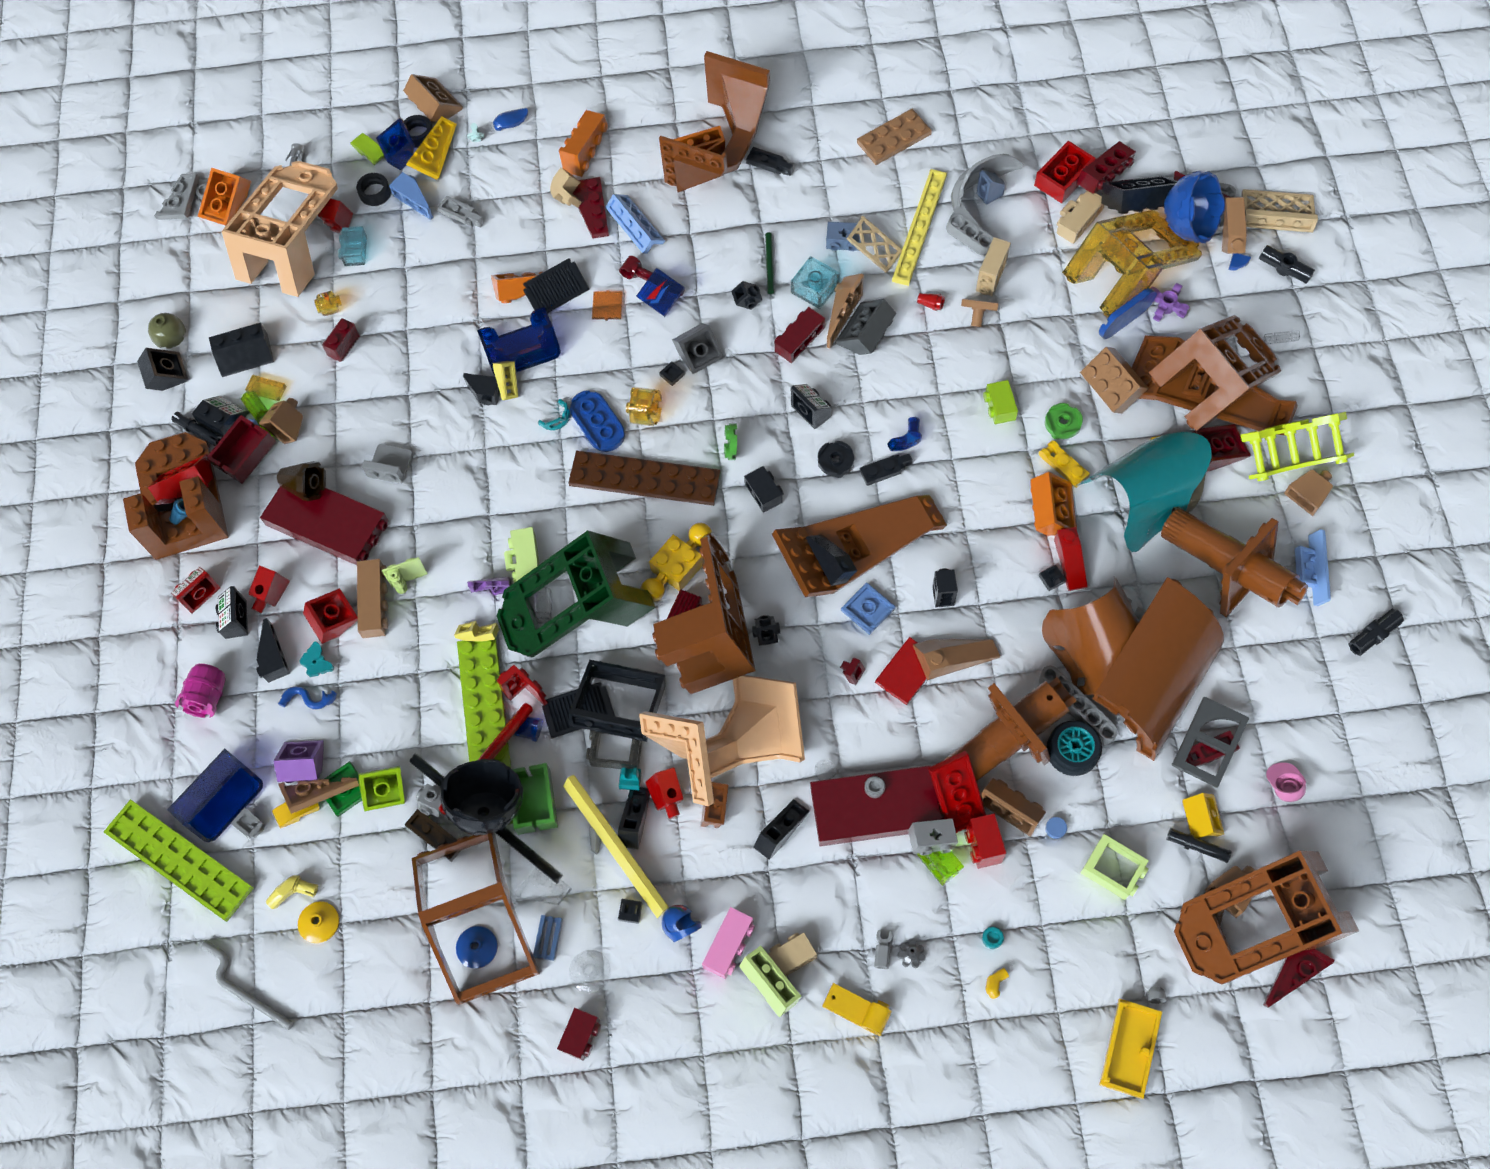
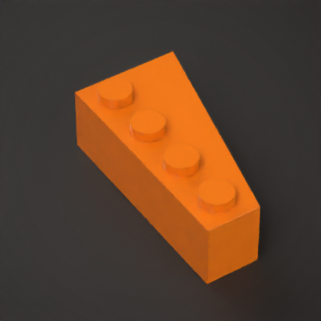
M586 110L578 121L577 128H573L571 131V138L565 140L566 146L560 147L559 154L562 168L572 175L582 177L584 172L588 170L589 162L595 155V149L601 143L602 134L607 130L608 123L604 114Z

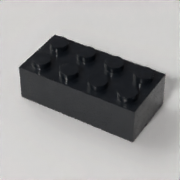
M1165 176L1103 182L1101 204L1108 206V209L1117 210L1120 214H1127L1129 211L1143 212L1144 209L1158 210V207H1164L1167 194L1178 181Z

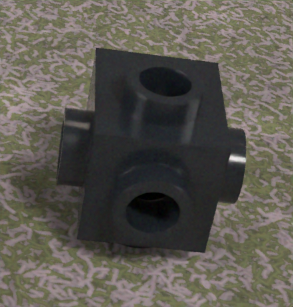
M742 281L731 291L736 306L751 310L762 301L760 289L755 284Z
M763 615L754 619L755 626H752L753 638L757 637L759 646L778 643L777 634H781L779 622L775 623L774 616Z

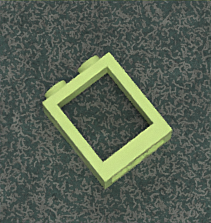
M1103 834L1082 869L1081 874L1125 900L1129 895L1133 897L1139 886L1136 885V882L1139 878L1143 879L1149 868L1145 866L1149 860ZM1106 847L1111 848L1139 865L1126 888L1094 869Z

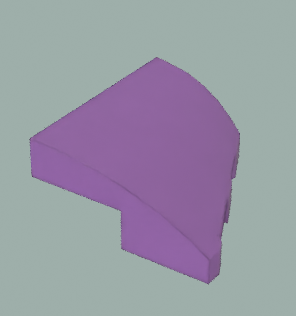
M510 577L470 580L467 583L471 593L491 589L493 595L503 594L504 590L511 586Z

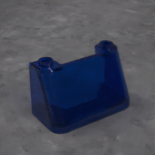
M544 307L530 314L531 325L498 336L496 330L492 327H484L477 330L494 375L493 363L515 361L517 373L559 357L561 353L560 346Z

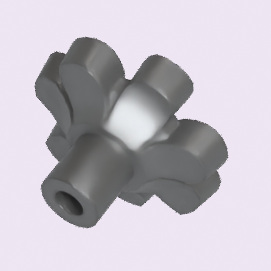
M911 940L909 945L906 943L900 945L903 951L898 952L897 956L899 959L904 958L902 962L904 967H908L911 963L913 968H918V961H925V955L922 954L924 947L922 945L916 946L915 940Z

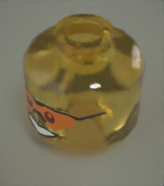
M332 291L320 293L314 300L318 313H321L323 316L338 313L339 306L342 305L339 295L335 296Z

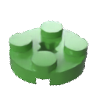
M1059 403L1049 409L1044 423L1047 431L1054 439H1069L1080 432L1083 418L1081 412L1076 407L1072 408L1069 404ZM1061 418H1063L1064 420H1068V422H1066V424L1060 423Z
M737 423L725 425L724 436L725 440L728 441L724 443V454L728 460H736L737 435L735 430L737 429Z

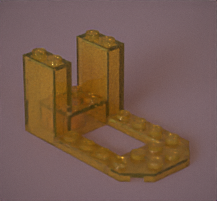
M1154 210L1097 221L1062 273L1069 282L1077 284L1093 280L1106 261L1115 266V270L1123 275L1099 307L1108 318L1143 290L1150 288L1162 270L1199 260L1202 256L1201 250H1198L1199 243L1186 241L1176 235L1169 228L1166 218L1158 216L1159 212ZM1153 229L1159 238L1164 239L1168 243L1170 248L1153 252L1133 233Z

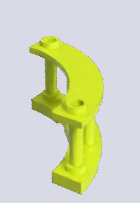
M1346 412L1313 418L1312 422H1309V419L1242 434V442L1250 441V444L1253 446L1258 472L1249 475V479L1257 478V481L1268 480L1270 475L1332 461H1335L1336 464L1348 462V458L1353 457L1354 452L1344 454L1339 425H1341L1340 421L1347 419ZM1328 424L1331 427L1336 456L1322 458L1316 430L1318 425ZM1306 428V431H1309L1314 460L1300 462L1295 434L1296 430ZM1284 433L1287 436L1292 464L1280 467L1275 438L1277 434ZM1262 438L1267 440L1272 469L1266 471L1260 445Z

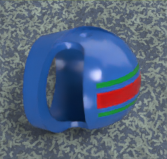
M673 905L662 916V930L673 942L702 928L700 921H693L691 919L692 911L687 906Z

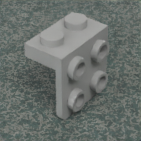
M379 444L372 462L364 460L362 468L367 477L402 484L413 453L409 449Z

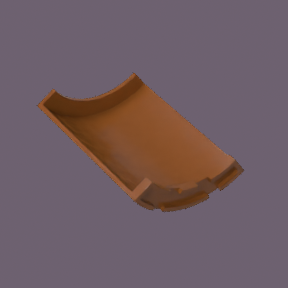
M1168 577L1093 697V700L1107 708L1114 715L1119 713L1125 719L1123 723L1132 733L1138 736L1136 738V751L1153 761L1159 754L1224 642L1223 631L1218 620L1213 615L1214 612L1207 608L1194 594L1184 588L1178 580Z

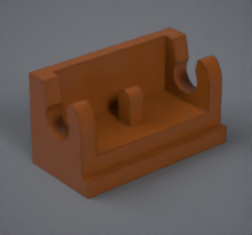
M712 782L714 804L710 806L703 805L701 827L714 825V828H719L721 825H724L729 785Z

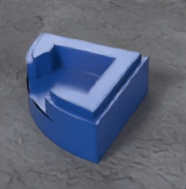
M1238 253L1233 254L1228 270L1236 271L1247 266L1251 257Z

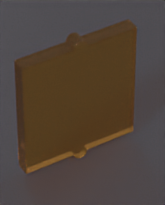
M609 290L606 292H594L592 320L605 319V321H608V319H621L623 292H610Z

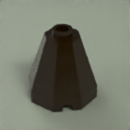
M315 461L280 469L277 474V482L282 488L300 499L313 501L320 499L321 494L319 492L320 490L324 491L326 487V471L324 468H320L321 464Z

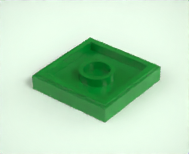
M349 761L324 779H329L330 782H341L342 778L350 777L356 778L359 784V773ZM359 786L326 799L337 817L362 801Z

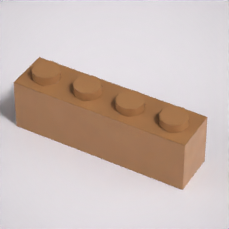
M380 559L357 561L358 633L362 638L386 636V629H388V619L385 617V611H388V603L385 600L388 588L382 572L387 567L382 564Z

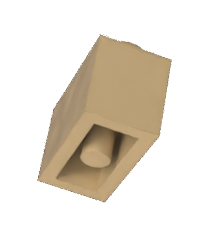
M795 933L787 939V943L782 946L779 943L769 949L770 953L768 955L785 976L817 959V954L805 933L800 935Z

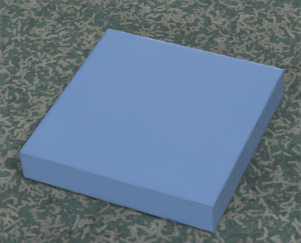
M866 582L841 608V611L870 635L895 610L896 606Z

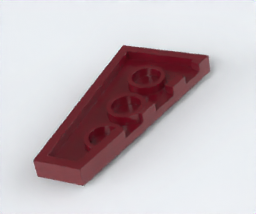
M600 177L578 180L580 184L572 194L582 202L578 209L592 239L609 236Z

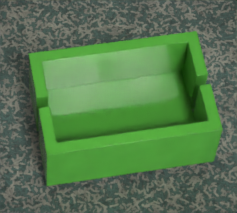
M547 763L529 766L532 776H529L525 767L512 769L518 774L523 787L522 805L513 819L516 833L521 835L536 832L537 827L540 831L558 828L551 771Z

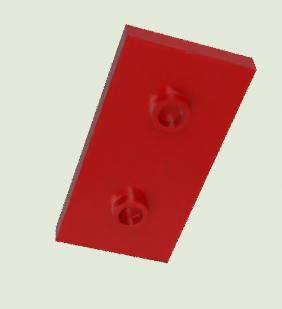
M966 751L928 768L944 819H953L956 833L966 829L970 819L986 815L971 761Z

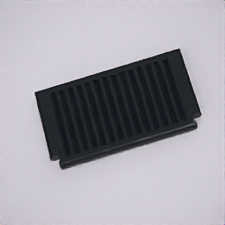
M570 258L523 283L525 287L523 291L538 318L590 290L575 261L571 263Z
M601 682L592 684L582 710L615 716L606 686H602ZM578 689L546 699L547 704L542 706L551 739L582 729L569 725V712Z

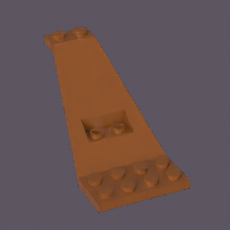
M1145 335L1132 369L1149 389L1138 399L1158 400L1184 409L1193 410L1219 387L1211 383L1209 380L1210 376L1206 371H1202L1198 367L1197 362L1173 382L1162 387L1156 385L1151 380L1149 372L1185 341L1179 337ZM1256 386L1219 415L1217 419L1261 431L1265 430V428L1291 423L1298 405L1296 401L1277 400Z
M920 495L804 527L775 529L772 536L806 598L834 594L929 531L943 530L947 524L931 496ZM824 535L849 554L858 571L846 584L831 586L806 540L807 536Z

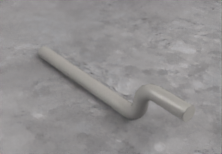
M207 940L202 943L201 947L220 960V965L216 971V979L221 987L286 1029L290 1030L294 1022L225 978V972L229 963L227 954Z

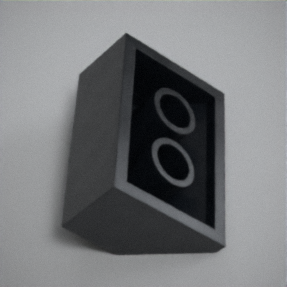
M261 322L209 337L211 351L222 377L274 362L268 334Z

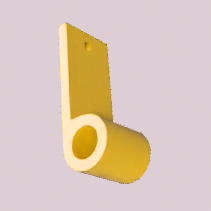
M832 983L822 1005L823 1008L878 1036L882 1035L892 1013L887 1003L880 1000L877 1003H871L835 983Z

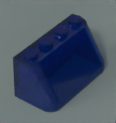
M224 748L167 810L201 840L207 843L213 842L231 824L244 807L246 808L263 788V781Z

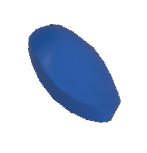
M527 108L499 114L493 121L495 130L501 131L504 128H513L520 125L527 118L528 110Z

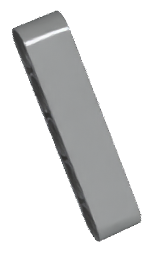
M1055 666L1044 667L1039 677V683L1041 684L1044 681L1050 683L1052 681L1045 677L1047 674L1053 676L1054 679L1058 677L1069 694L1077 700V703L1082 705V708H1076L1072 704L1068 707L1070 711L1068 713L1076 721L1085 722V724H1089L1100 736L1102 745L1112 744L1118 734L1117 727ZM1088 717H1094L1097 722H1090ZM1102 731H1108L1112 737L1104 736Z

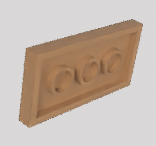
M910 109L857 138V144L872 162L878 165L930 136L932 130L913 109Z

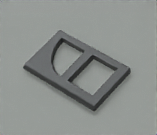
M1203 697L1172 766L1218 788L1249 717L1207 697ZM1214 720H1230L1239 723L1230 745L1201 732L1200 729L1208 722ZM1195 740L1225 754L1216 776L1185 762Z

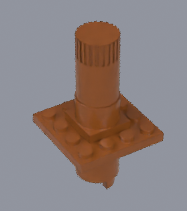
M1182 508L1174 510L1164 523L1161 530L1162 538L1223 575L1219 605H1221L1220 614L1225 617L1234 610L1249 591L1278 608L1283 606L1288 600L1299 605L1307 592L1308 584L1302 582L1298 574L1274 561L1279 521L1273 518L1267 523H1263L1257 535L1250 537L1247 544L1221 532Z
M1058 677L1050 683L1044 681L1014 705L1008 701L996 684L993 683L988 687L990 692L988 697L996 711L997 718L944 759L946 760L966 751L971 761L976 782L1021 748L1023 751L1029 748L1034 760L1037 763L1042 762L1045 766L1050 762V757L1046 746L1038 738V735L1070 712L1068 707L1077 700L1069 694Z

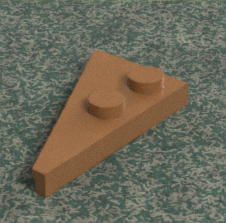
M350 777L342 778L341 782H330L329 779L309 782L298 781L297 785L286 786L285 782L278 784L291 814L359 786L357 779Z

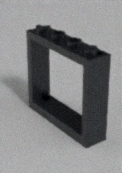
M589 659L569 712V725L647 742L648 737L642 734L640 721L582 710L593 679L599 678L656 690L649 712L657 713L665 690V675Z

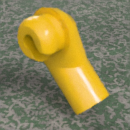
M1004 967L987 978L985 990L992 999L1000 996V982L1009 977Z

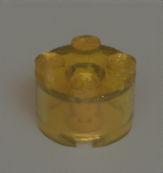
M632 387L630 402L626 404V413H629L630 423L648 426L657 425L662 410L659 407V402H662V395L659 390Z

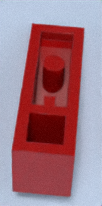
M1076 527L1057 530L1054 542L1068 591L1087 588L1082 548Z

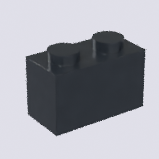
M764 466L744 476L745 486L763 513L783 503L782 495L784 493L780 485L776 486L772 473L767 471Z

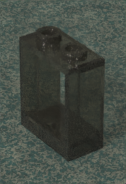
M590 730L589 740H591V748H587L586 759L589 760L591 766L621 769L623 767L639 769L643 741L632 739L629 761L598 759L601 734L606 733Z

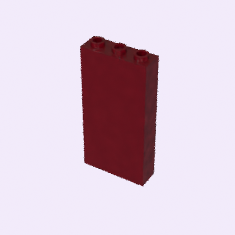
M280 486L260 516L265 526L354 565H357V561H364L369 558L371 549L377 545L379 536L382 531L386 530L389 522L384 512L328 488H325L324 491L320 490V499L305 501Z
M931 765L810 782L819 847L907 835L912 823L944 820L942 811L939 810V801L928 769ZM870 777H880L885 783L884 794L879 798H871L865 792V782Z

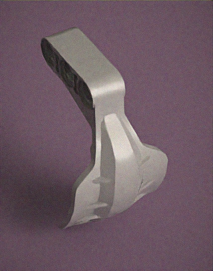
M997 154L984 158L967 169L959 177L951 193V203L954 212L946 225L947 232L977 254H987L993 237L979 226L961 203L964 191L978 184L979 173L982 170L993 172L1000 177L1006 173L1021 169L1023 163L1009 154Z

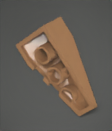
M863 274L846 276L835 287L836 294L827 335V348H831L863 296Z
M930 639L913 645L927 681L1000 658L993 639Z

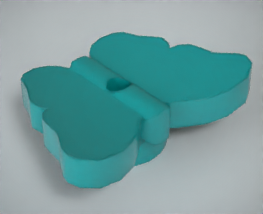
M316 641L313 642L311 647L307 649V653H304L299 660L300 664L307 668L306 674L309 677L319 676L334 670V666L322 656V647Z

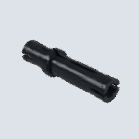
M178 411L174 415L179 419L174 416L171 418L172 422L182 426L185 431L196 434L213 444V446L218 444L215 439L218 441L222 439L221 436L196 423L195 419L188 418Z
M1170 828L1166 840L1182 845L1184 849L1198 851L1225 863H1228L1231 855L1229 854H1232L1231 850L1194 837V834H1186Z

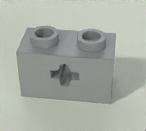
M953 819L912 823L908 830L913 854L929 855L937 851L949 853L958 843Z

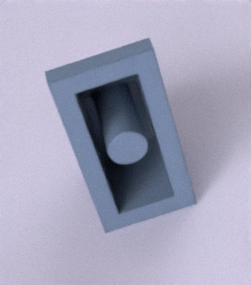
M982 170L979 173L976 194L987 205L1003 196L1005 183L995 173Z

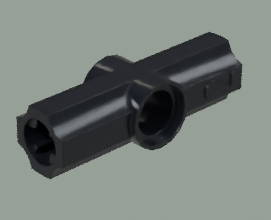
M1266 245L1259 256L1260 260L1275 267L1278 274L1282 276L1290 275L1305 284L1308 283L1315 272L1313 268L1297 261V257L1293 253H1282Z
M1392 608L1378 620L1372 621L1362 630V633L1348 643L1350 650L1355 655L1361 656L1375 644H1380L1390 635V632L1405 621L1401 612Z

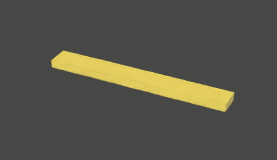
M933 169L929 172L892 282L907 286L910 284L947 177L946 172Z
M571 775L567 778L563 787L654 915L659 918L669 908L578 779L575 775Z

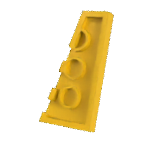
M441 116L406 165L437 180L457 124Z

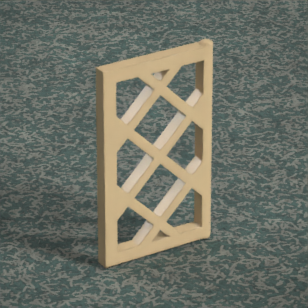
M861 216L859 222L846 238L885 273L888 272L902 252V249L864 216ZM865 222L870 227V230H862L861 224ZM871 233L872 243H865L863 234ZM875 233L880 235L884 242H876ZM854 234L860 235L861 243L852 238ZM885 245L886 254L879 255L877 246ZM889 245L897 250L895 254H890ZM865 246H873L875 255L868 252ZM879 258H887L888 265L882 264Z

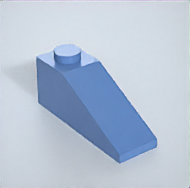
M402 172L389 185L393 196L431 220L433 218L432 213L416 179Z

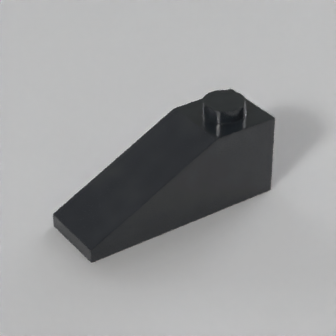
M824 535L806 537L831 586L846 584L858 571L849 554Z
M266 618L263 619L256 659L259 667L256 670L260 678H264L270 683L290 674L275 629Z
M640 787L639 790L629 791L618 828V837L626 848L639 849L650 798L648 788Z
M793 799L760 832L753 848L770 860L808 815L809 810Z

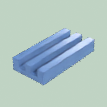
M541 915L533 953L534 958L555 960L562 918ZM548 921L542 954H539L545 923ZM554 922L556 923L551 952L550 955H547L552 925Z

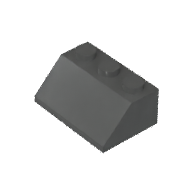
M885 299L861 302L835 343L858 355L871 354L876 349L879 340L883 338L888 326L892 324L896 312Z

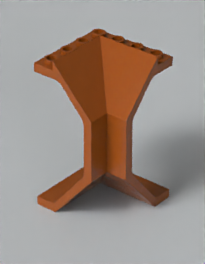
M706 51L704 62L708 103L722 107L732 137L724 152L720 155L660 135L659 142L665 183L677 186L678 193L738 170L758 129L770 85V70Z

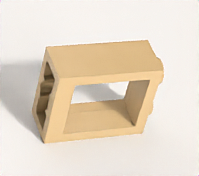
M993 238L979 270L976 291L984 295L993 296L1007 264L1011 242Z

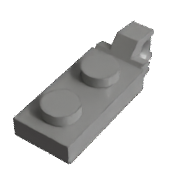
M446 196L437 208L438 212L464 224H473L477 227H481L484 224L482 216L478 215V212L473 207L449 196Z

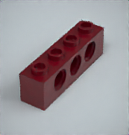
M1121 141L1117 142L1082 169L1077 184L1092 194L1102 190L1103 182H1112L1117 175L1120 176L1126 168H1130L1133 165L1136 151Z

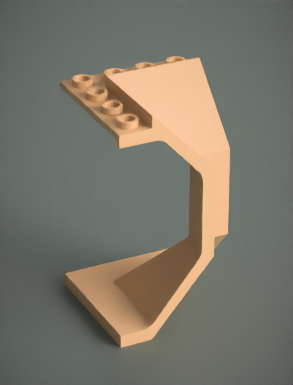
M748 675L733 679L734 705L721 731L708 739L705 738L704 723L701 721L646 711L639 714L641 731L643 735L679 757L688 760L693 803L710 806L714 804L711 778L745 763L774 759H785L795 762L805 760L795 682Z

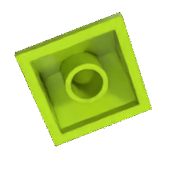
M400 766L359 773V787L364 811L405 804Z

